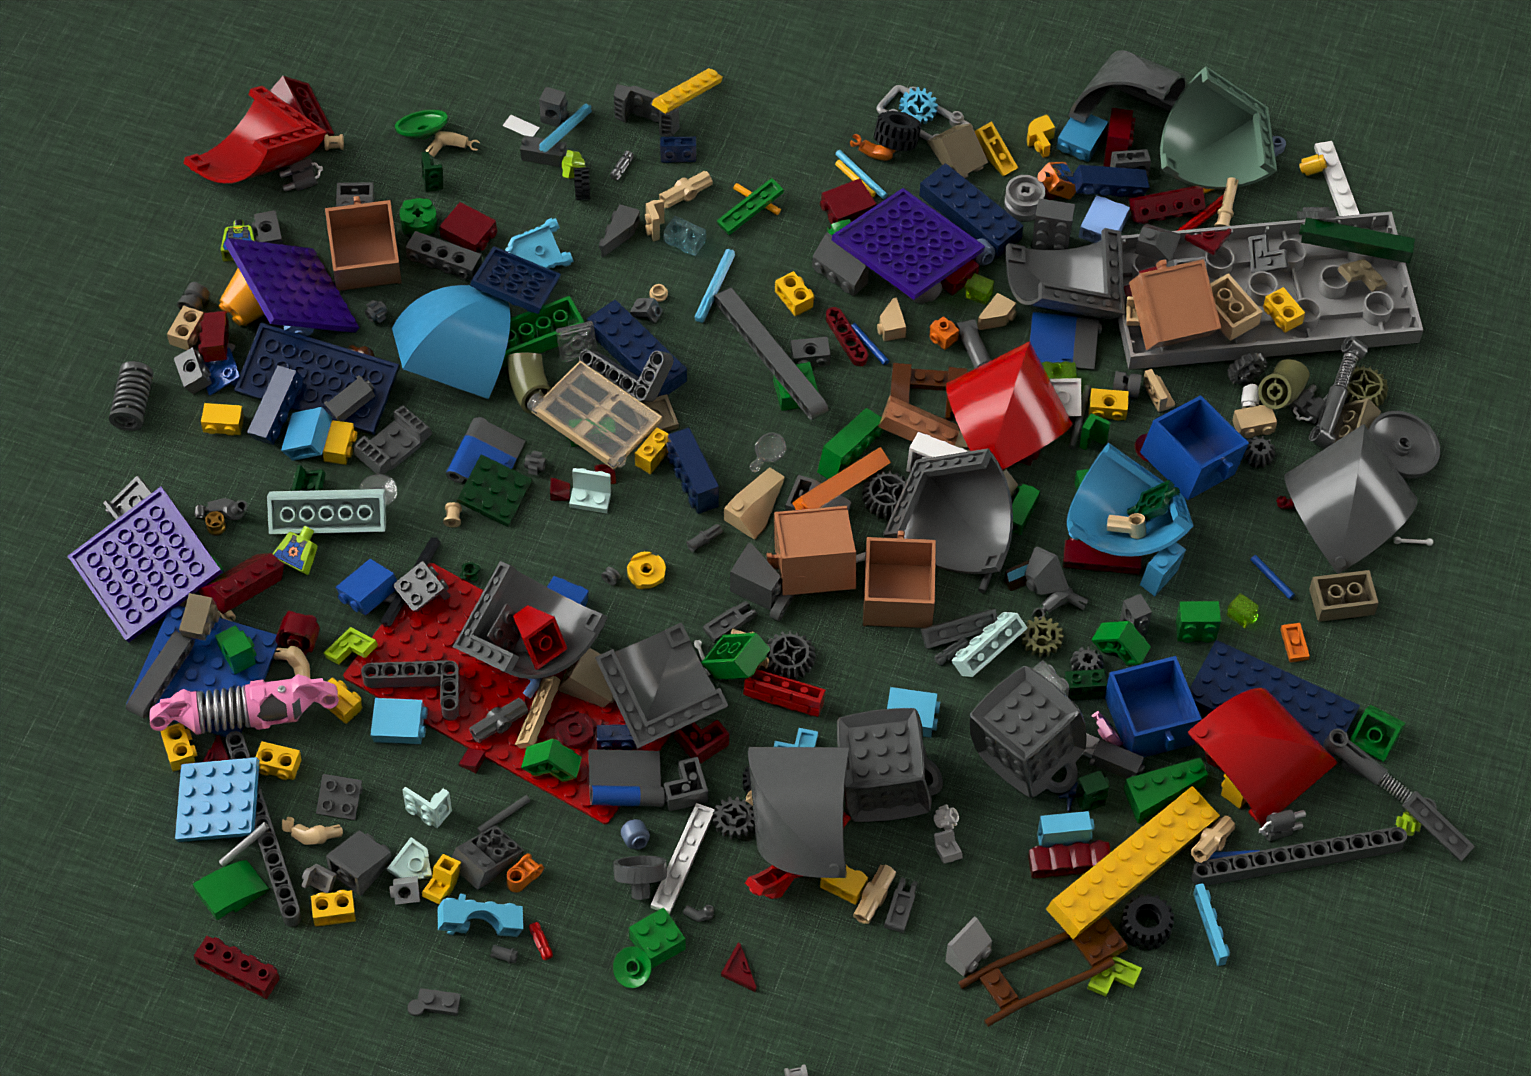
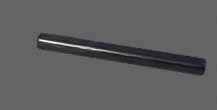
M437 537L430 538L413 568L422 561L426 566L429 564L441 544ZM399 593L396 594L381 619V624L384 627H391L405 604L404 599Z

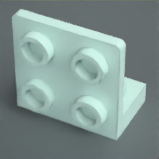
M573 468V490L569 507L607 513L611 498V475L603 471L595 472L584 468Z
M404 787L402 790L406 810L411 815L416 814L429 826L433 825L438 828L452 812L450 794L444 788L439 793H435L430 802L407 787Z

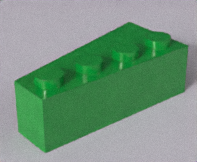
M865 408L823 446L817 473L830 479L852 465L876 437L883 433L884 429L879 428L882 417Z
M1200 757L1126 778L1123 790L1137 823L1144 821V818L1158 813L1160 809L1171 804L1191 786L1196 790L1205 786L1208 773Z

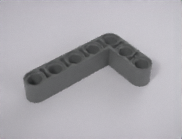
M583 350L579 355V361L585 363L638 401L643 402L655 401L674 362L673 356L670 353L654 351L650 355L640 377L600 352Z
M450 660L367 663L362 667L363 683L368 688L440 686L442 716L447 720H454L459 716L460 676L456 662Z

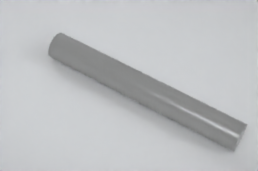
M262 823L219 860V863L225 867L269 829L268 824Z

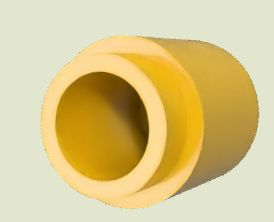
M1316 154L1303 158L1299 166L1302 174L1305 173L1306 176L1322 172L1323 169L1327 168V163L1323 154Z

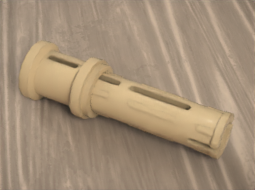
M1230 177L1227 179L1221 208L1218 209V221L1214 227L1230 226V220L1234 215L1232 210L1239 182L1236 178Z

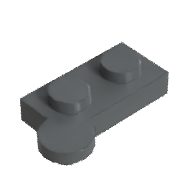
M420 988L418 999L409 1002L408 1012L412 1016H419L424 1010L431 1013L457 1016L461 994Z

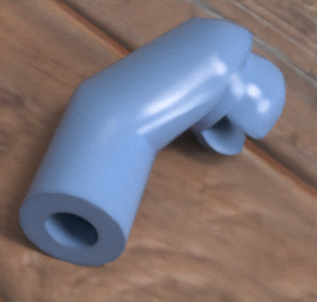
M542 678L529 679L531 682L523 694L531 699L539 688Z

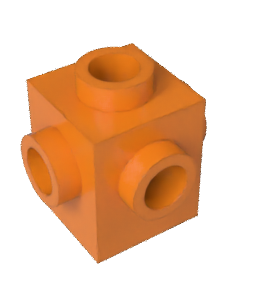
M944 316L939 320H935L930 325V339L944 350L958 341L959 329Z

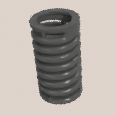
M129 361L120 366L109 415L110 423L116 428L135 431L142 427L151 389L150 385L154 375L153 370L148 365Z

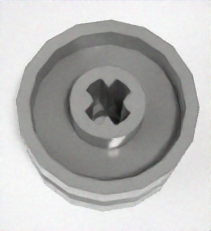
M1019 175L1011 179L1006 186L1005 211L1018 221L1028 222L1034 220L1039 198L1045 199L1043 183L1030 175Z

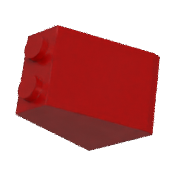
M529 605L513 615L536 670L567 650L554 616Z

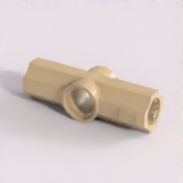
M703 171L689 179L681 178L674 187L659 194V199H663L664 208H669L683 200L688 202L694 199L698 192L713 185V181L707 171Z
M1224 815L1211 828L1206 827L1203 830L1199 842L1191 849V855L1195 858V861L1199 863L1207 861L1216 850L1221 851L1223 849L1226 838L1235 829V823L1231 817Z
M886 864L880 865L872 881L867 883L862 899L853 914V917L858 922L869 924L877 908L881 907L884 903L888 888L896 876V871Z

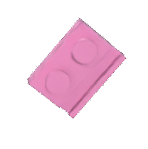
M1099 711L1092 714V717L1097 721L1096 723L1099 726L1097 731L1102 739L1120 747L1123 742L1110 725V722Z

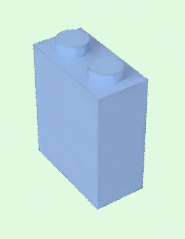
M1096 195L1080 226L1079 238L1096 243L1102 240L1101 231L1104 228L1122 231L1128 219L1130 207Z

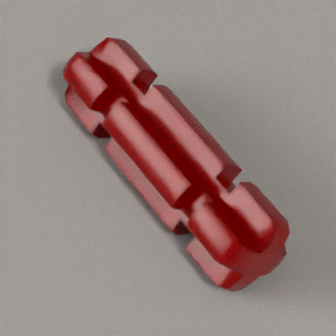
M538 922L529 925L531 935H533L542 959H551L553 953L548 946L549 944L541 930L540 924Z

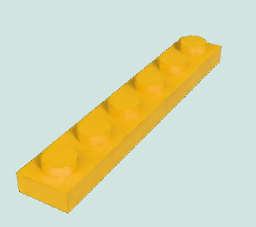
M708 68L653 99L652 106L667 114L721 83L723 76L719 75L717 71Z

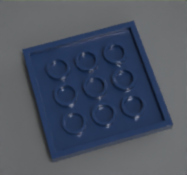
M493 246L473 277L470 286L478 291L491 294L495 298L510 302L512 305L527 309L531 313L539 314L558 283L561 274Z

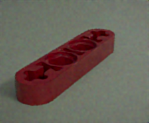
M837 307L827 309L826 322L847 356L855 366H864L868 360L867 350L843 312ZM840 327H845L847 331L841 333L837 329ZM854 341L856 345L848 346L846 342Z

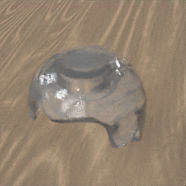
M771 432L759 438L755 445L757 458L749 466L751 471L756 473L764 462H776L784 456L786 443L780 434Z

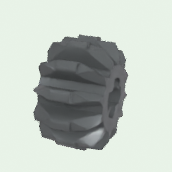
M1256 436L1253 440L1249 439L1248 447L1244 453V459L1248 460V465L1253 463L1255 468L1258 465L1262 468L1266 464L1270 465L1273 458H1275V445L1271 444L1270 439L1264 440L1263 436L1261 439H1258Z
M1090 646L1087 650L1081 647L1079 652L1075 651L1070 661L1072 665L1071 670L1102 669L1104 666L1102 654H1098L1097 649L1091 651Z

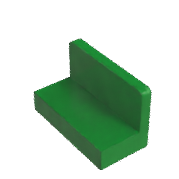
M1090 413L1082 427L1079 448L1087 450L1092 440L1106 445L1111 422Z

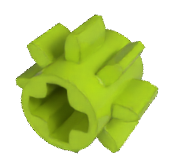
M1403 812L1402 817L1397 816L1395 825L1403 828L1408 836H1413L1415 831L1420 832L1421 824L1408 812Z

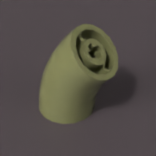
M529 352L510 354L507 356V365L514 395L521 408L526 413L533 414L531 411L543 402L544 396L551 390L544 373L542 355Z
M1285 359L1278 362L1273 373L1266 376L1259 384L1258 394L1262 404L1270 409H1279L1293 403L1301 395L1309 380V370L1305 365L1296 360Z

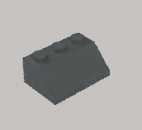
M827 232L813 255L812 267L817 273L827 277L830 282L841 287L844 292L855 296L868 284L869 267L831 240L832 235Z

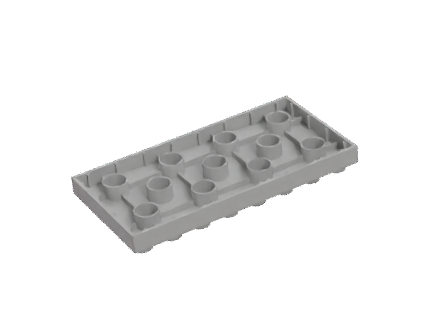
M1392 212L1317 219L1398 235ZM1306 219L1172 231L1181 234L1172 260L1205 256L1210 283L1229 273L1263 311L1260 324L1230 341L1219 329L1207 337L1146 350L1141 327L1126 326L1127 301L1125 294V314L1118 318L1128 370L1241 359V356L1248 355V353L1253 355L1255 352L1257 354L1261 353L1264 357L1335 351L1341 350L1344 340L1349 336L1357 338L1366 344L1367 347L1419 343L1423 327L1406 263L1301 243L1302 235H1299L1300 225L1305 224ZM1228 228L1232 230L1229 237L1214 256L1185 240L1187 234L1197 235L1201 234V232L1214 230L1215 232L1226 231ZM1140 234L1121 236L1124 286L1130 285L1129 282L1139 275V271L1156 267V263L1159 262V260L1135 253ZM1267 234L1269 252L1282 249L1287 250L1288 268L1251 273L1248 237ZM1365 259L1387 282V286L1383 290L1372 292L1362 280L1349 283L1340 274L1338 268L1342 264ZM1282 287L1287 290L1305 312L1303 324L1286 333L1276 326L1272 317L1266 314L1263 309L1265 296Z

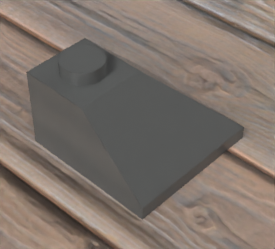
M1145 224L1137 240L1135 253L1159 261L1165 259L1167 262L1171 261L1181 234Z
M1040 547L1034 548L1025 571L1028 589L1040 595L1069 589L1058 556Z

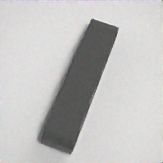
M178 631L171 635L129 698L126 705L127 711L144 719L150 714V709L156 705L194 646V639L182 636Z

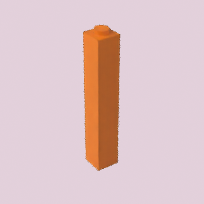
M880 447L805 493L792 504L795 510L821 508L863 482L869 476L871 477L891 462Z

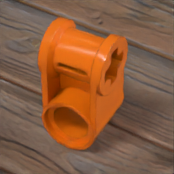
M525 854L507 872L508 889L512 892L522 891L541 875L544 866L535 862L531 854ZM514 878H519L520 880H519V881H513L512 879H514Z

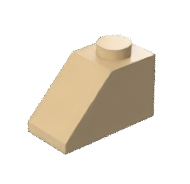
M997 293L978 317V329L983 330L1006 326L1009 320L1012 321L1017 314V311H1015L1016 302Z
M897 297L893 298L880 316V323L877 324L878 334L882 335L884 342L905 338L906 325Z

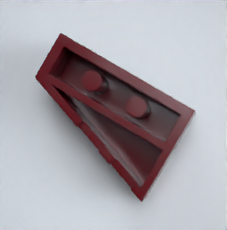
M1112 108L1103 166L1110 167L1112 152L1128 151V147L1132 148L1136 119L1132 117L1133 110Z

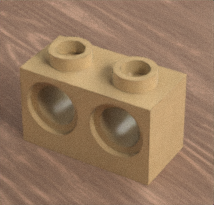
M183 306L167 333L169 344L185 350L192 348L198 341V336L201 332L200 322L203 321L204 312Z

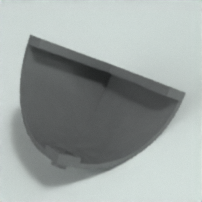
M1124 50L1116 51L1108 58L1075 101L1068 117L1085 123L1112 87L1171 111L1179 95L1186 87V76Z
M1104 228L1101 231V241L1083 247L1064 250L1027 249L1025 246L1009 243L1006 246V267L1009 285L1014 297L1020 303L1029 306L1099 319L1121 317L1125 314L1121 231Z
M1365 424L1284 474L1285 483L1296 510L1310 535L1337 574L1357 563L1388 540L1411 516L1418 501Z
M987 448L917 459L883 535L886 538H897L898 531H904V539L936 540L935 567L964 574L1000 572L1011 542L1013 508L1007 480L995 456Z
M500 561L453 647L512 676L526 679L544 678L565 670L579 660L591 647L608 617L549 589L517 571L513 566ZM505 604H508L515 613L529 605L555 617L567 650L536 670L522 637L518 640L513 651L509 652L494 645L487 635Z
M682 622L615 652L612 649L595 657L637 748L728 706L721 689L714 688L705 672Z
M749 747L748 760L756 842L761 856L776 868L792 874L819 878H846L843 805L846 769L851 768L850 748Z

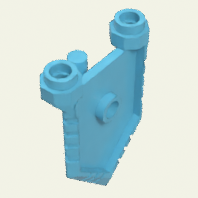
M550 218L541 227H536L534 230L531 229L522 235L519 234L512 237L508 244L509 247L505 249V251L547 269L555 268L557 265L567 267L574 262L571 253H560L552 234L560 228L556 218Z

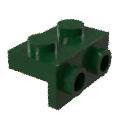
M298 465L290 491L322 490L326 473L323 469L306 471L302 465Z

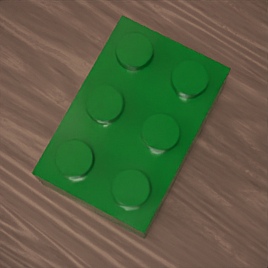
M757 633L722 635L701 664L714 679L749 678L754 675L755 669L766 659L767 653L771 649Z

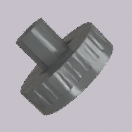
M629 856L613 862L614 880L620 883L631 884L632 898L635 900L649 899L650 883L664 880L667 877L666 859L662 857Z

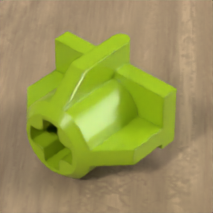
M567 150L566 156L562 160V176L571 179L575 178L574 168L585 167V161L578 151Z

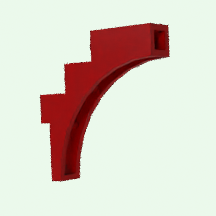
M844 811L843 829L851 818ZM771 865L764 871L749 876L745 884L750 887L749 890L757 896L765 895L770 899H775L783 896L794 878L803 876L783 871Z

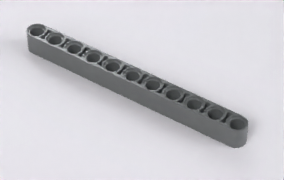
M730 287L714 295L718 308L808 418L813 420L827 413L829 409L822 396L736 292Z
M238 731L230 732L226 736V744L231 760L250 758L242 733ZM258 783L256 809L262 810L256 812L255 829L264 822L268 824L269 829L257 838L283 922L289 927H295L301 922L299 905ZM267 843H273L271 846H265ZM273 860H278L275 864L270 863ZM277 878H284L281 881H276ZM284 895H290L288 898H281ZM290 912L295 913L293 916H287Z
M1393 827L1210 859L1195 864L1191 880L1195 885L1204 883V886L1395 853L1403 849L1407 833L1403 828ZM1373 841H1377V842H1379L1381 845H1377V844H1375ZM1334 848H1339L1342 851H1336ZM1315 852H1321L1323 855H1318ZM1295 855H1300L1303 858H1297ZM1276 858L1282 859L1283 862L1277 861ZM1256 862H1262L1264 865H1258ZM1237 865L1243 866L1244 869L1238 868ZM1217 869H1223L1225 872H1219ZM1198 872H1203L1205 876L1199 875Z

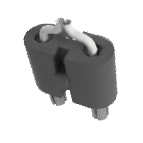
M311 158L290 164V169L280 172L281 178L293 175V183L284 185V191L295 188L297 191L317 185V179L320 177L323 167L318 166L315 162L312 163ZM314 165L319 169L317 176L315 175Z
M1312 384L1308 390L1304 389L1301 395L1289 405L1290 409L1297 416V420H1305L1313 424L1319 420L1327 395L1324 399L1319 396L1315 398L1314 391L1317 389L1316 385Z
M1290 809L1279 813H1272L1267 816V823L1259 829V833L1266 836L1268 841L1291 836L1294 830L1303 828L1302 822L1295 823V819L1306 817V812L1301 810L1293 813Z

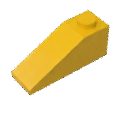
M992 121L975 131L986 158L1002 176L1018 168Z

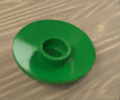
M635 946L622 949L616 955L613 963L615 978L621 985L628 988H637L644 985L652 972V962L647 953ZM635 963L638 966L637 971L633 969Z

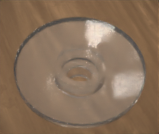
M383 474L368 476L359 486V490L385 489L386 505L390 504L397 494V486L394 480Z

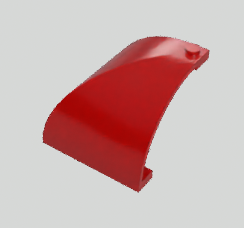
M259 86L250 89L248 95L254 101L242 121L231 134L208 152L185 157L183 163L190 170L208 180L218 183L239 182L299 162L320 145L326 135V131L268 89Z
M1030 341L946 383L947 395L952 411L969 450L974 451L988 448L997 459L1002 470L1048 445L1065 433L1073 424Z
M1264 688L1250 689L1234 696L1209 713L1188 731V735L1204 749L1235 785L1251 808L1248 811L1249 815L1261 827L1267 823L1268 815L1283 811L1337 764L1328 751Z

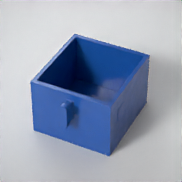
M1200 395L1153 420L1140 453L1167 480L1172 481L1175 484L1174 487L1179 488L1180 493L1189 500L1235 475L1249 442Z
M1176 656L1109 673L1105 700L1120 739L1123 742L1124 749L1147 757L1196 744L1188 735V731L1202 719Z

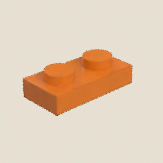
M1301 623L1281 625L1280 630L1289 662L1309 660L1310 655Z

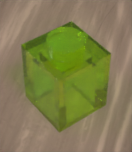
M974 273L971 280L968 279L964 289L967 290L966 298L986 305L993 293L994 281Z
M1239 593L1228 606L1226 615L1246 628L1249 623L1253 624L1258 618L1259 605Z

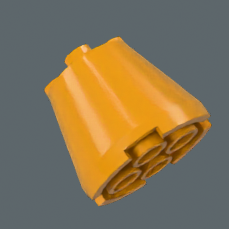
M237 268L219 300V308L222 311H226V313L229 312L233 316L232 320L238 326H247L265 314L239 268Z

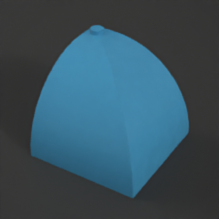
M470 285L444 287L418 298L401 313L392 327L403 370L489 399L507 348L510 331L509 303L503 299L495 298L486 292L478 291Z
M1110 443L1101 451L1081 482L1067 516L1068 534L1073 539H1080L1092 548L1118 556H1142L1160 551L1180 540L1193 527V523L1185 498L1179 493L1180 495L1170 499L1168 510L1164 515L1152 518L1148 522L1145 521V537L1134 539L1130 537L1129 533L1107 531L1109 515L1129 517L1127 509L1137 504L1143 491L1164 483V481Z

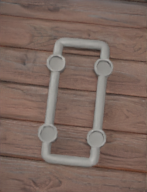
M902 85L894 86L877 105V112L879 114L886 112L887 110L884 108L898 92L903 94L907 92L909 94L911 88L913 91H916L917 88H906ZM939 105L935 109L938 114L949 119V123L953 127L955 125L970 124L964 120L963 114L959 111L951 113ZM921 130L919 137L929 140L938 134L932 136Z

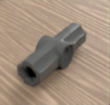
M518 697L502 708H493L486 715V718L471 726L469 731L474 740L480 743L496 732L500 734L508 730L512 722L528 713V708L525 702Z

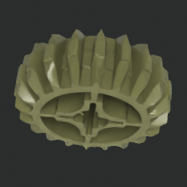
M1363 364L1359 368L1356 365L1347 387L1348 395L1345 403L1369 398L1377 408L1379 405L1382 406L1387 398V379H1383V374H1378V369L1373 371L1371 366L1365 368Z

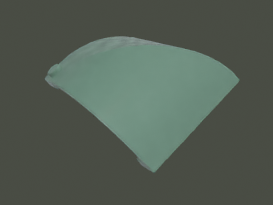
M1207 66L1204 67L1184 88L1169 113L1160 146L1162 170L1186 184L1198 185L1206 189H1226L1227 179L1230 177L1239 180L1237 188L1269 177L1277 171L1269 108Z

